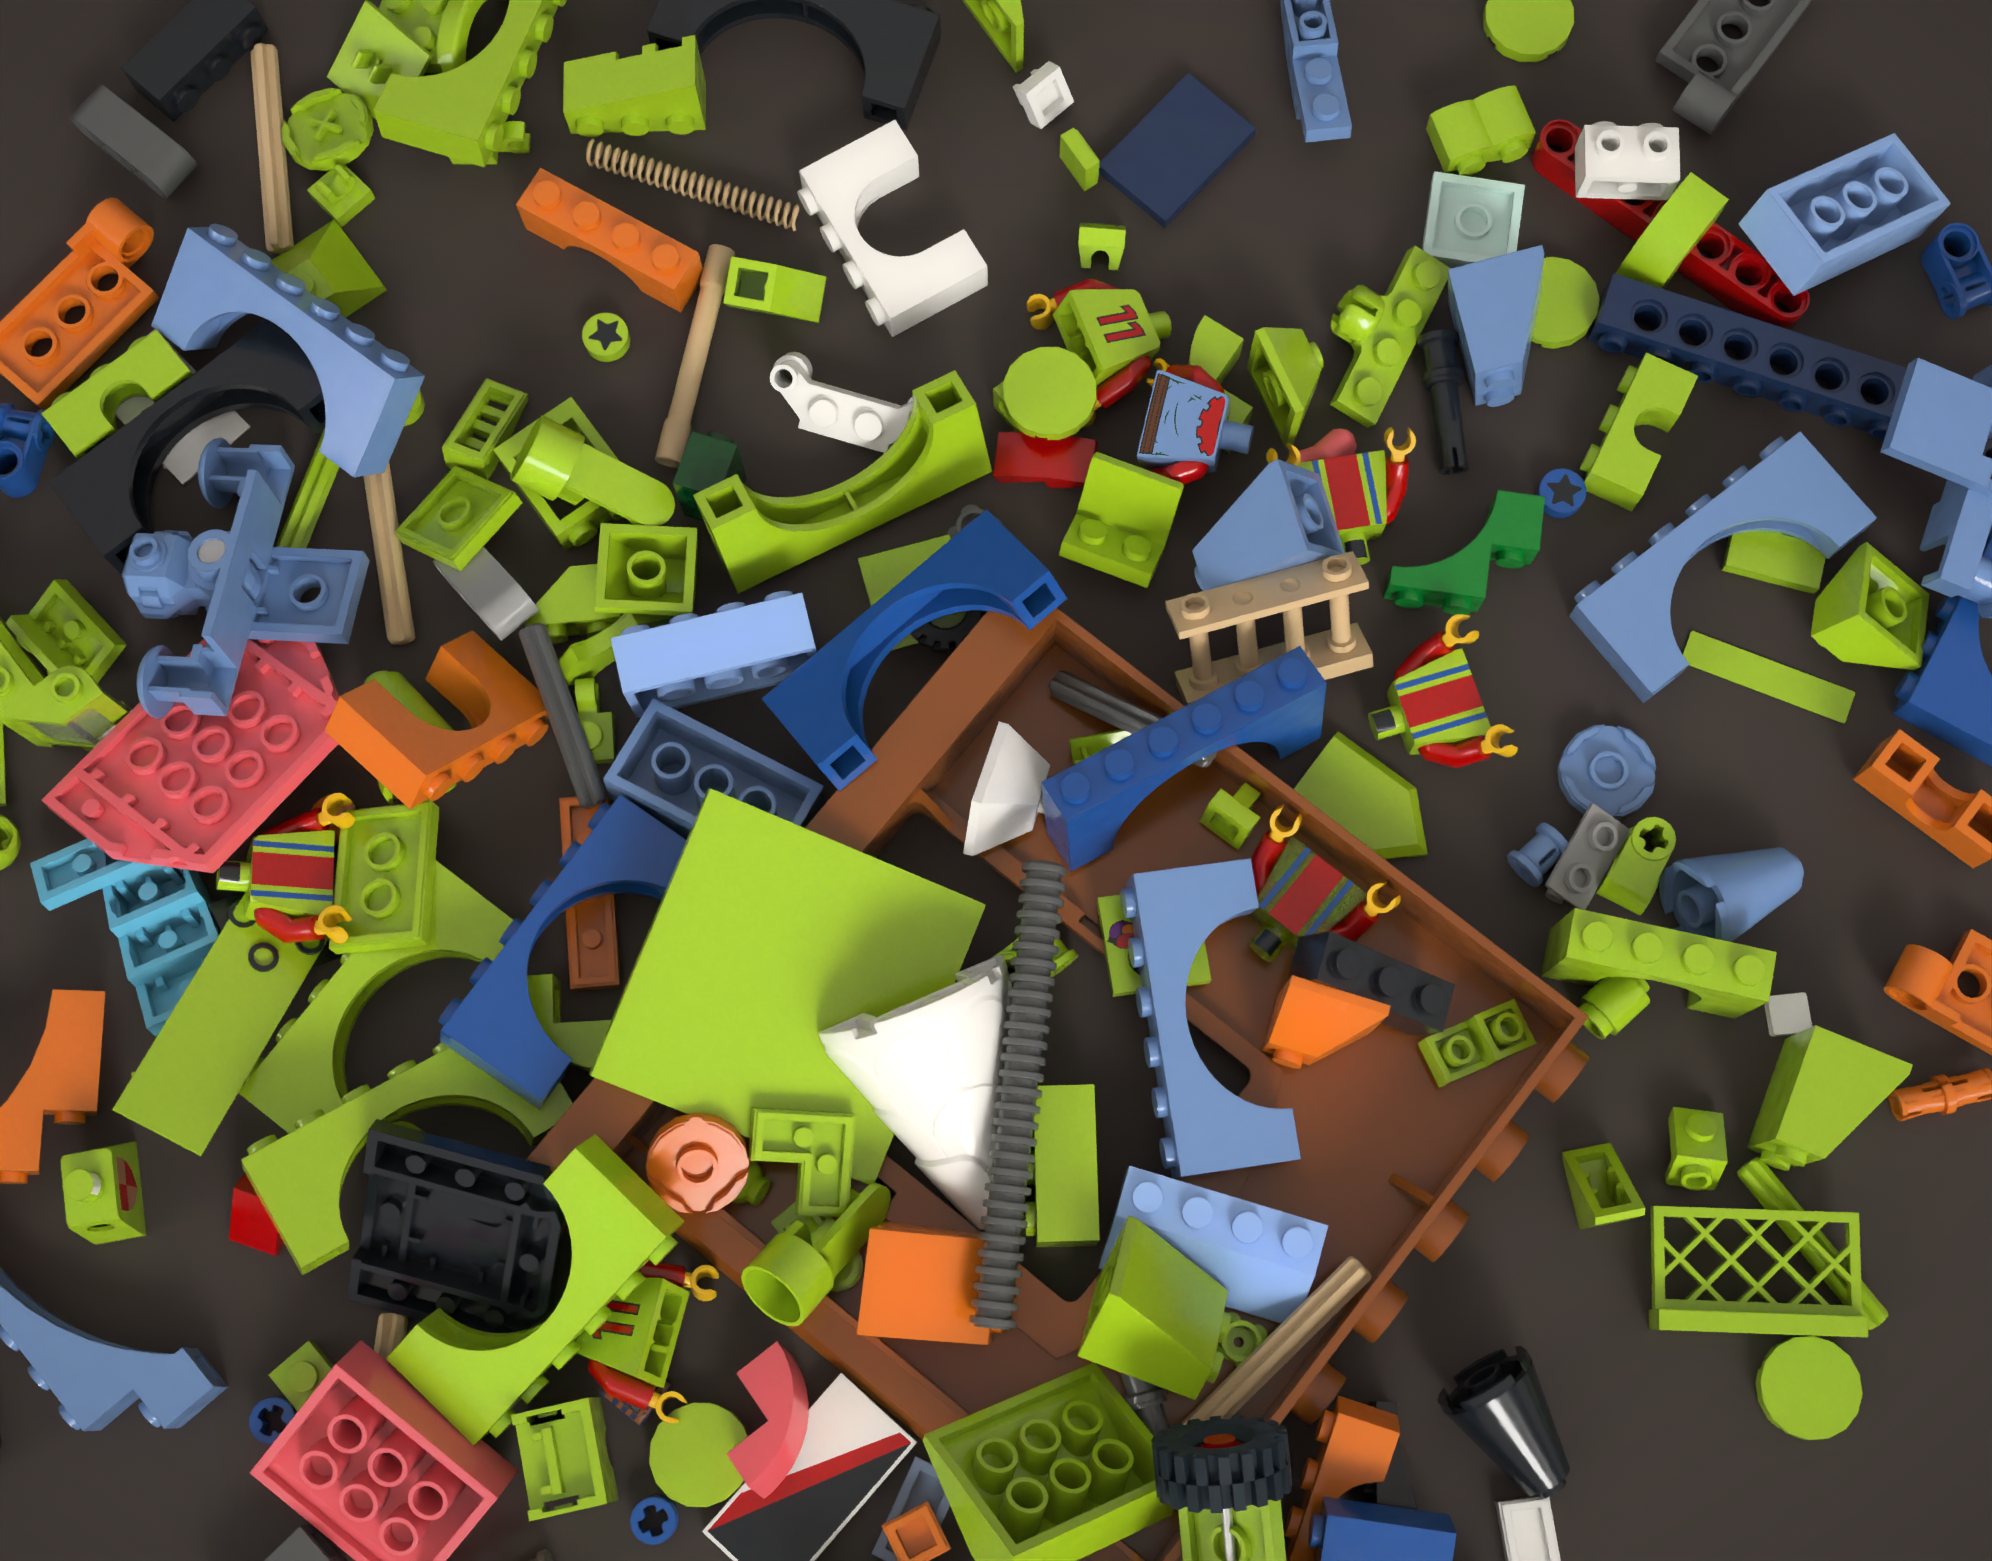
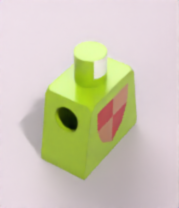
M132 1141L94 1148L61 1157L66 1222L70 1230L95 1245L147 1236L137 1142Z

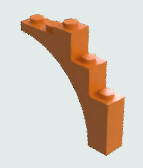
M52 990L46 1028L32 1063L8 1100L0 1107V1183L25 1184L28 1183V1175L40 1174L44 1115H54V1123L85 1124L86 1116H97L105 991Z

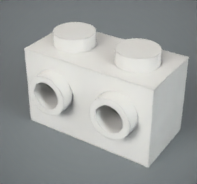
M1608 121L1584 125L1575 145L1576 198L1668 200L1680 181L1679 128L1663 127L1658 123H1645L1639 126H1617L1615 123Z

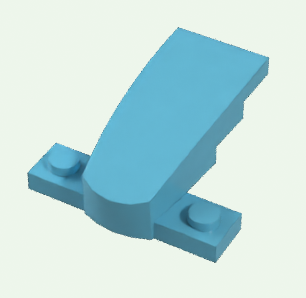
M88 839L31 862L30 866L40 903L49 911L99 889H103L109 929L118 937L127 979L136 987L147 1030L154 1036H157L221 933L208 906L213 902L198 871L112 859Z

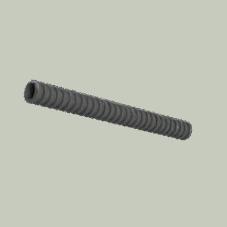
M1031 860L1022 864V871L1026 873V878L1020 880V887L1024 889V894L1018 896V902L1023 905L1022 910H1018L1016 913V918L1021 920V923L1014 930V933L1019 936V940L1015 941L1012 947L1013 950L1017 951V957L1011 959V965L1015 967V973L1009 974V981L1013 983V989L1007 991V997L1012 1000L1011 1005L1005 1007V1013L1010 1014L1009 1021H1005L1003 1028L1008 1030V1035L1003 1037L1001 1042L1002 1045L1006 1046V1052L1001 1053L999 1059L1004 1062V1069L998 1070V1077L1002 1078V1085L996 1086V1093L1001 1095L1000 1101L994 1103V1109L999 1110L998 1118L992 1119V1125L997 1126L996 1134H991L990 1141L995 1143L994 1150H990L988 1153V1157L993 1159V1164L987 1167L986 1174L991 1175L990 1183H985L984 1190L989 1191V1198L984 1199L982 1205L987 1208V1216H981V1223L985 1224V1232L979 1233V1240H983V1249H977V1256L982 1257L981 1265L975 1266V1273H980L979 1282L973 1283V1289L978 1290L977 1299H971V1306L976 1307L975 1315H970L969 1322L974 1323V1326L1001 1330L1016 1328L1017 1322L1011 1319L1012 1311H1018V1304L1013 1302L1014 1294H1020V1287L1015 1286L1016 1278L1022 1277V1271L1017 1270L1018 1261L1022 1262L1024 1260V1254L1019 1253L1020 1245H1025L1026 1238L1021 1237L1022 1228L1025 1229L1028 1225V1222L1023 1220V1213L1029 1212L1030 1205L1025 1204V1196L1031 1195V1188L1027 1187V1179H1033V1172L1028 1171L1029 1163L1035 1162V1156L1031 1155L1030 1152L1031 1147H1036L1037 1140L1032 1138V1134L1039 1127V1124L1034 1122V1116L1040 1114L1041 1109L1039 1106H1036V1099L1042 1098V1091L1038 1090V1083L1044 1081V1075L1039 1072L1040 1067L1046 1065V1059L1041 1057L1043 1050H1047L1048 1043L1043 1041V1037L1049 1034L1050 1027L1045 1025V1019L1051 1017V1011L1047 1009V1003L1053 1001V995L1049 993V987L1055 985V979L1050 977L1051 971H1055L1057 968V963L1052 961V957L1057 955L1059 950L1054 945V940L1060 938V931L1056 930V924L1062 922V916L1057 913L1058 908L1064 906V900L1059 898V896L1066 888V885L1061 882V878L1067 876V869L1062 864L1042 860Z

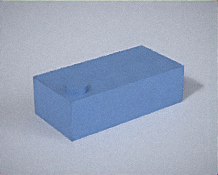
M652 699L603 778L609 799L615 801L621 794L686 839L709 788L804 828L825 805L824 786L655 699Z

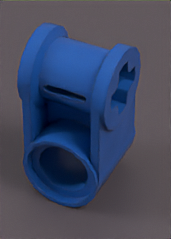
M1963 223L1947 225L1925 247L1922 252L1921 262L1937 293L1941 309L1948 318L1954 320L1964 316L1966 310L1982 304L1989 307L1992 306V267L1973 228ZM1944 246L1951 248L1955 252L1956 257L1947 253Z
M0 403V490L7 496L13 498L27 496L36 489L39 483L48 449L51 447L56 433L41 414L47 409L32 412L16 409L12 403ZM14 464H17V466L11 473L4 475L6 469H8L10 466Z

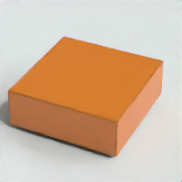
M929 1500L881 1525L898 1561H930L951 1549Z

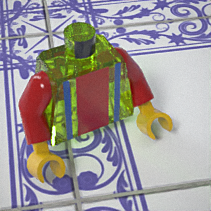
M1283 804L1279 805L1272 813L1270 818L1272 831L1269 830L1264 833L1251 857L1259 908L1250 913V915L1262 927L1249 942V946L1258 956L1268 962H1273L1285 945H1288L1295 951L1299 936L1331 931L1356 942L1378 921V913H1387L1397 907L1401 901L1400 895L1395 897L1389 905L1382 904L1377 896L1378 890L1387 881L1375 884L1366 893L1294 836L1287 843L1285 837L1296 833L1301 825L1302 816L1299 814L1294 825L1291 827L1281 825L1278 821V815L1284 806Z

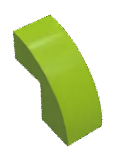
M1690 172L1651 221L1615 274L1664 289L1673 278L1684 258L1717 220L1729 199Z
M1204 315L1194 334L1188 365L1201 366L1221 385L1240 358L1244 339ZM1224 390V393L1230 397L1231 409L1228 421L1249 425L1253 407Z
M553 974L527 975L531 1004L543 1030L565 1054L572 1058L571 1065L590 1072L611 1020L561 1023V981Z

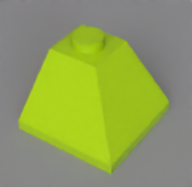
M335 219L295 244L292 249L274 258L271 262L272 265L283 273L301 279L306 284L305 289L316 297L337 305L340 308V314L345 318L387 291Z
M1263 327L1255 331L1247 370L1286 448L1287 443L1293 445L1316 389L1321 368L1324 367V362L1315 342L1309 343L1302 329Z
M600 523L594 612L669 616L693 613L698 561L697 528Z
M1866 542L1856 549L1817 597L1811 637L1842 662L1907 670L1918 669L1922 666V646L1925 639L1929 593Z

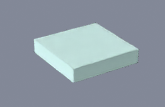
M1434 171L1430 185L1422 250L1446 266L1454 268L1516 252L1525 185Z

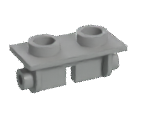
M1591 803L1545 883V886L1548 888L1545 896L1555 903L1562 904L1566 900L1574 907L1586 910L1630 829L1596 804Z

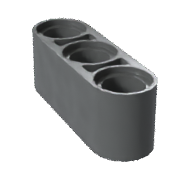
M102 84L69 116L72 123L86 137L165 199L198 167L197 162L183 147Z

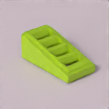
M486 378L442 446L446 466L449 469L458 466L488 480L499 462L493 449L511 437L529 400L528 394ZM491 400L508 408L506 411H502L489 406L488 403ZM481 417L496 422L497 425H491L480 419ZM474 433L483 438H486L487 441L483 442L481 440L473 438L472 435Z

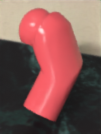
M1342 428L1331 430L1314 446L1299 451L1301 456L1300 462L1354 455L1357 444L1353 433Z

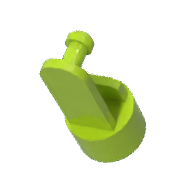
M543 415L538 419L527 437L511 473V481L551 501L559 497L573 505H577L586 498L628 519L633 525L662 526L672 517L675 509L673 494L665 484L585 444V437Z
M879 1183L868 1185L862 1192L850 1188L849 1207L814 1246H812L809 1227L798 1220L785 1233L775 1235L748 1264L741 1275L743 1287L753 1303L771 1319L783 1325H800L833 1288L834 1278L868 1241L870 1228L883 1223L890 1207L891 1194L889 1189Z

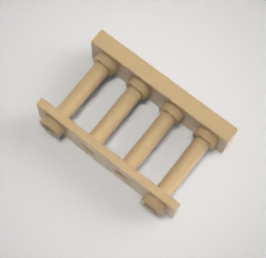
M1354 552L1330 556L1165 601L1166 610L1179 640L1189 637L1193 667L1174 672L1176 686L1184 705L1186 706L1298 646H1301L1324 680L1373 667V653L1358 623L1350 624L1349 594L1369 589V581ZM1329 600L1331 630L1304 637L1302 607ZM1283 612L1285 642L1258 649L1255 619ZM1236 625L1239 654L1211 662L1208 632Z

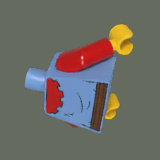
M1161 358L1154 361L1153 366L1158 369L1155 379H1146V383L1153 389L1137 452L1140 468L1185 485L1202 479L1206 473L1216 472L1221 449L1244 454L1249 453L1254 426L1228 421L1231 409L1230 397L1224 393V388L1199 365L1174 364L1170 366Z

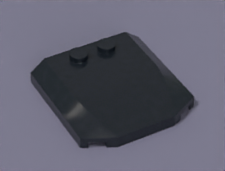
M376 1119L368 1131L363 1173L369 1174L360 1247L351 1260L346 1300L421 1321L440 1308L459 1323L490 1333H512L529 1329L535 1322L540 1320L553 1301L566 1226V1219L558 1202L543 1184L552 1174L550 1166Z

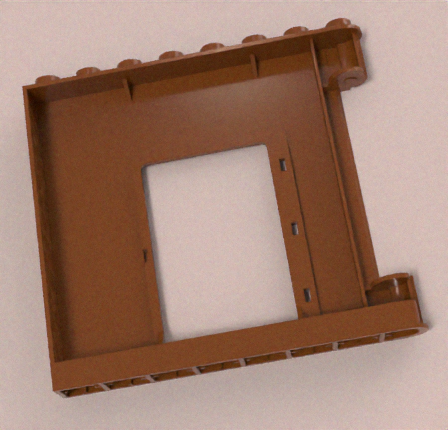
M1058 608L1053 610L1031 630L1009 616L987 611L871 749L877 760L841 791L837 789L805 828L876 858L909 817L919 813L927 816L964 845L971 801L999 722L1009 724L1051 765L1048 778L1073 766L1069 739L1120 730V728L1052 697L1049 683L1058 671L1064 670L1163 717L1185 706ZM1234 745L1219 750L1210 766L1203 768L1193 763L1163 782L1145 797L1123 822L1115 837L1113 850L1070 872L1048 837L1045 814L1038 812L1032 831L976 854V856L1023 893L1024 889L1020 887V880L1026 878V873L1022 871V864L1031 860L1062 864L1067 869V876L1061 878V882L1066 885L1065 891L1060 893L1059 898L1064 900V906L1058 908L1057 913L1062 916L1061 923L1105 957L1096 903L1098 897L1120 895V890L1126 888V881L1135 873L1249 859L1252 857L1264 833L1269 830L1272 831L1270 818L1279 805L1283 804L1284 806L1278 815V821L1285 827L1293 826L1298 815L1301 814L1302 822L1295 834L1285 837L1287 845L1268 879L1278 882L1306 847L1311 849V852L1281 887L1282 890L1272 907H1265L1263 910L1259 906L1258 909L1249 915L1236 917L1222 923L1209 934L1205 940L1212 980L1208 984L1187 986L1185 1002L1187 1023L1248 1071L1249 1082L1238 1097L1267 1108H1293L1301 1159L1174 1179L1328 1225L1316 1274L1307 1298L1348 1257L1353 1256L1358 1259L1370 1272V1281L1234 1414L1244 1415V1419H1250L1254 1416L1262 1417L1264 1422L1274 1420L1280 1425L1287 1414L1291 1412L1310 1427L1322 1415L1324 1409L1326 1410L1347 1379L1345 1375L1328 1363V1360L1353 1329L1370 1344L1374 1343L1406 1303L1409 1295L1390 1281V1278L1412 1249H1416L1433 1263L1449 1247L1466 1224L1470 1214L1452 1201L1451 1198L1468 1175L1475 1168L1490 1181L1495 1182L1527 1143L1530 1134L1511 1120L1534 1089L1551 1103H1554L1582 1071L1590 1056L1572 1043L1571 1040L1589 1016L1242 749ZM1246 782L1261 793L1251 810L1261 818L1248 839L1237 850L1199 821L1209 802L1220 788L1233 797ZM1316 854L1344 876L1326 897V904L1310 924L1322 914L1348 880L1354 884L1325 919L1330 928L1340 923L1360 902H1367V893L1372 886L1381 881H1387L1378 890V899L1382 904L1389 905L1395 897L1400 895L1401 901L1399 905L1387 913H1378V921L1356 942L1455 984L1443 1030L1462 1023L1476 1014L1515 999L1537 1044L1442 1088L1438 1087L1417 1044L1424 1038L1436 1033L1408 1035L1382 1023L1370 1034L1310 1066L1302 1063V1067L1297 1069L1280 1065L1272 1060L1273 1054L1262 1051L1276 998L1286 984L1299 937L1268 913ZM1265 929L1274 933L1282 941L1271 957L1262 948L1254 944ZM594 1078L526 1160L550 1166L553 1173L575 1147L596 1134L650 1187L646 1170L649 1143L659 1128L675 1117L687 1114ZM741 1135L745 1139L747 1151L749 1153L750 1138ZM887 1155L885 1156L877 1178L890 1191L895 1192L896 1195L890 1201V1207L883 1222L890 1221L980 1233L978 1229ZM757 1161L763 1169L764 1176L771 1180L770 1189L759 1205L753 1206L748 1202L744 1204L730 1202L718 1211L706 1213V1210L693 1211L692 1214L678 1212L673 1209L684 1220V1223L675 1233L745 1291L741 1279L743 1270L770 1240L779 1234L770 1222L796 1201L798 1163ZM851 1178V1188L856 1191L862 1192L868 1186L866 1183ZM566 1222L565 1232L568 1235H570L569 1228ZM868 1241L859 1250L864 1261V1271ZM1018 1263L1017 1270L1022 1271V1277L1016 1278L1015 1286L1020 1287V1294L1014 1298L1013 1302L1018 1304V1311H1012L1011 1319L1017 1321L1016 1328L1003 1330L1002 1333L994 1332V1339L988 1345L857 1335L864 1271L860 1281L853 1288L844 1292L830 1291L800 1325L787 1327L923 1440L926 1433L1093 1363L1078 1357V1352L1098 1276L1077 1301L1067 1302ZM1225 1307L1224 1309L1226 1313H1237L1241 1320L1248 1321L1253 1325H1262L1266 1329L1268 1336L1280 1325V1323ZM1236 1337L1234 1345L1241 1347L1243 1341L1241 1338ZM1223 1359L1217 1379L1213 1384L1206 1381L1196 1400L1168 1390L1169 1395L1166 1396L1167 1401L1163 1402L1169 1426L1177 1423L1180 1424L1237 1368L1236 1365ZM1097 1364L1121 1396L1124 1397L1126 1393L1120 1372ZM1174 1509L1172 1516L1077 1561H1183L1178 1510Z

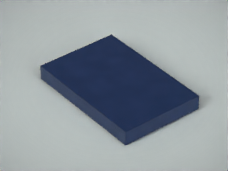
M1187 73L1100 161L1099 174L1165 228L1255 136L1256 127L1191 74Z

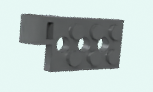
M1698 0L1660 50L1655 60L1689 83L1672 111L1707 134L1712 135L1813 0H1767L1768 4L1761 7L1752 5L1748 0ZM1726 24L1735 25L1742 31L1743 37L1740 39L1728 38L1722 32L1721 26ZM1709 57L1717 63L1718 70L1706 72L1698 66L1696 59Z

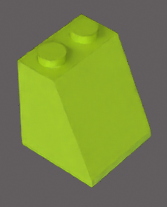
M1817 1025L1786 1038L1747 1148L1760 1153V1160L1764 1161L1766 1165L1784 1171H1789L1790 1167H1804L1805 1164L1825 1159L1910 1075L1913 1064Z
M1128 1215L1097 1278L1078 1357L1196 1400L1206 1381L1212 1384L1215 1382L1222 1365L1223 1353L1216 1350L1218 1343L1221 1344L1231 1321V1314L1224 1312L1228 1290L1143 1222Z

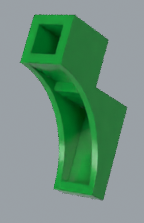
M1498 490L1489 505L1484 528L1470 544L1453 556L1432 564L1416 567L1392 566L1385 580L1383 599L1395 600L1396 605L1404 608H1421L1423 604L1442 607L1443 612L1452 615H1468L1471 611L1477 612L1486 597L1490 560H1495L1498 566L1504 568H1521L1524 565H1530L1539 552L1545 497Z

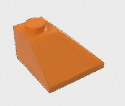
M1292 975L1277 995L1262 1051L1273 1054L1272 1060L1286 1067L1299 1069L1302 1067V1063L1310 1066L1370 1034L1389 1015L1391 1005Z

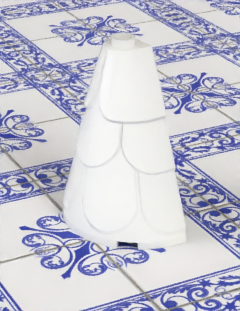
M997 955L955 973L957 983L878 1017L862 1013L818 1032L820 1040L825 1046V1053L874 1107V1113L916 1157L915 1164L966 1220L980 1230H985V1224L981 1223V1216H987V1208L982 1206L983 1200L989 1198V1191L984 1190L985 1183H990L991 1175L986 1174L987 1167L993 1164V1159L988 1157V1153L990 1150H994L995 1143L990 1141L991 1134H996L997 1126L992 1125V1119L998 1118L999 1110L994 1109V1103L1000 1101L1001 1095L996 1093V1086L1002 1085V1078L998 1077V1070L1004 1069V1062L999 1059L1000 1054L1006 1052V1046L1002 1045L1001 1042L1002 1038L1008 1035V1030L1003 1028L1004 1022L1009 1021L1010 1014L1005 1013V1007L1011 1005L1012 1000L1007 997V991L1012 989V983L1009 981L1007 964L1002 955Z

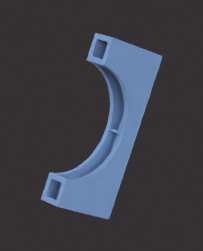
M211 224L210 227H188L151 326L182 350L187 351L216 348L225 331L235 321L249 313L261 316L275 323L287 332L305 352L321 385L326 421L324 438L319 452L353 477L384 473L425 375L410 365V359L399 351L388 349L375 340V334L370 329L352 323L342 316L337 305L328 300L318 298L305 289L306 284L301 279L283 273L272 265V260L268 255L256 249H251L239 241L237 233L232 229L220 224Z
M1801 432L1797 433L1787 442L1782 436L1774 440L1760 452L1759 456L1762 461L1751 470L1745 465L1738 468L1722 482L1726 489L1712 499L1707 493L1699 498L1685 511L1689 517L1676 528L1671 522L1663 526L1648 540L1652 547L1639 557L1634 551L1630 552L1611 568L1615 574L1603 585L1594 580L1574 597L1578 604L1569 617L1642 703H1645L1681 675L1689 665L1673 635L1670 608L1673 589L1683 566L1699 551L1732 534L1748 531H1772L1801 539L1812 545L1829 559L1862 534L1877 519L1873 512Z
M1251 858L1133 874L1126 881V888L1120 890V900L1124 918L1132 919L1134 937L1128 939V952L1132 967H1139L1142 987L1136 988V1003L1139 1016L1141 1018L1147 1017L1150 1037L1144 1038V1054L1147 1066L1149 1068L1155 1067L1158 1087L1152 1088L1151 1097L1156 1118L1163 1117L1166 1138H1160L1159 1141L1160 1156L1164 1169L1171 1168L1172 1178L1174 1179L1301 1159L1293 1108L1277 1109L1258 1106L1241 1099L1221 1085L1199 1057L1189 1032L1186 1017L1187 980L1193 960L1203 942L1217 926L1236 917L1249 915L1259 908Z

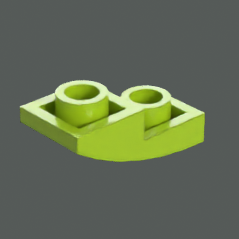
M1512 999L1476 1014L1462 1023L1443 1030V1032L1426 1037L1417 1044L1438 1087L1442 1088L1530 1048L1537 1043L1515 999Z

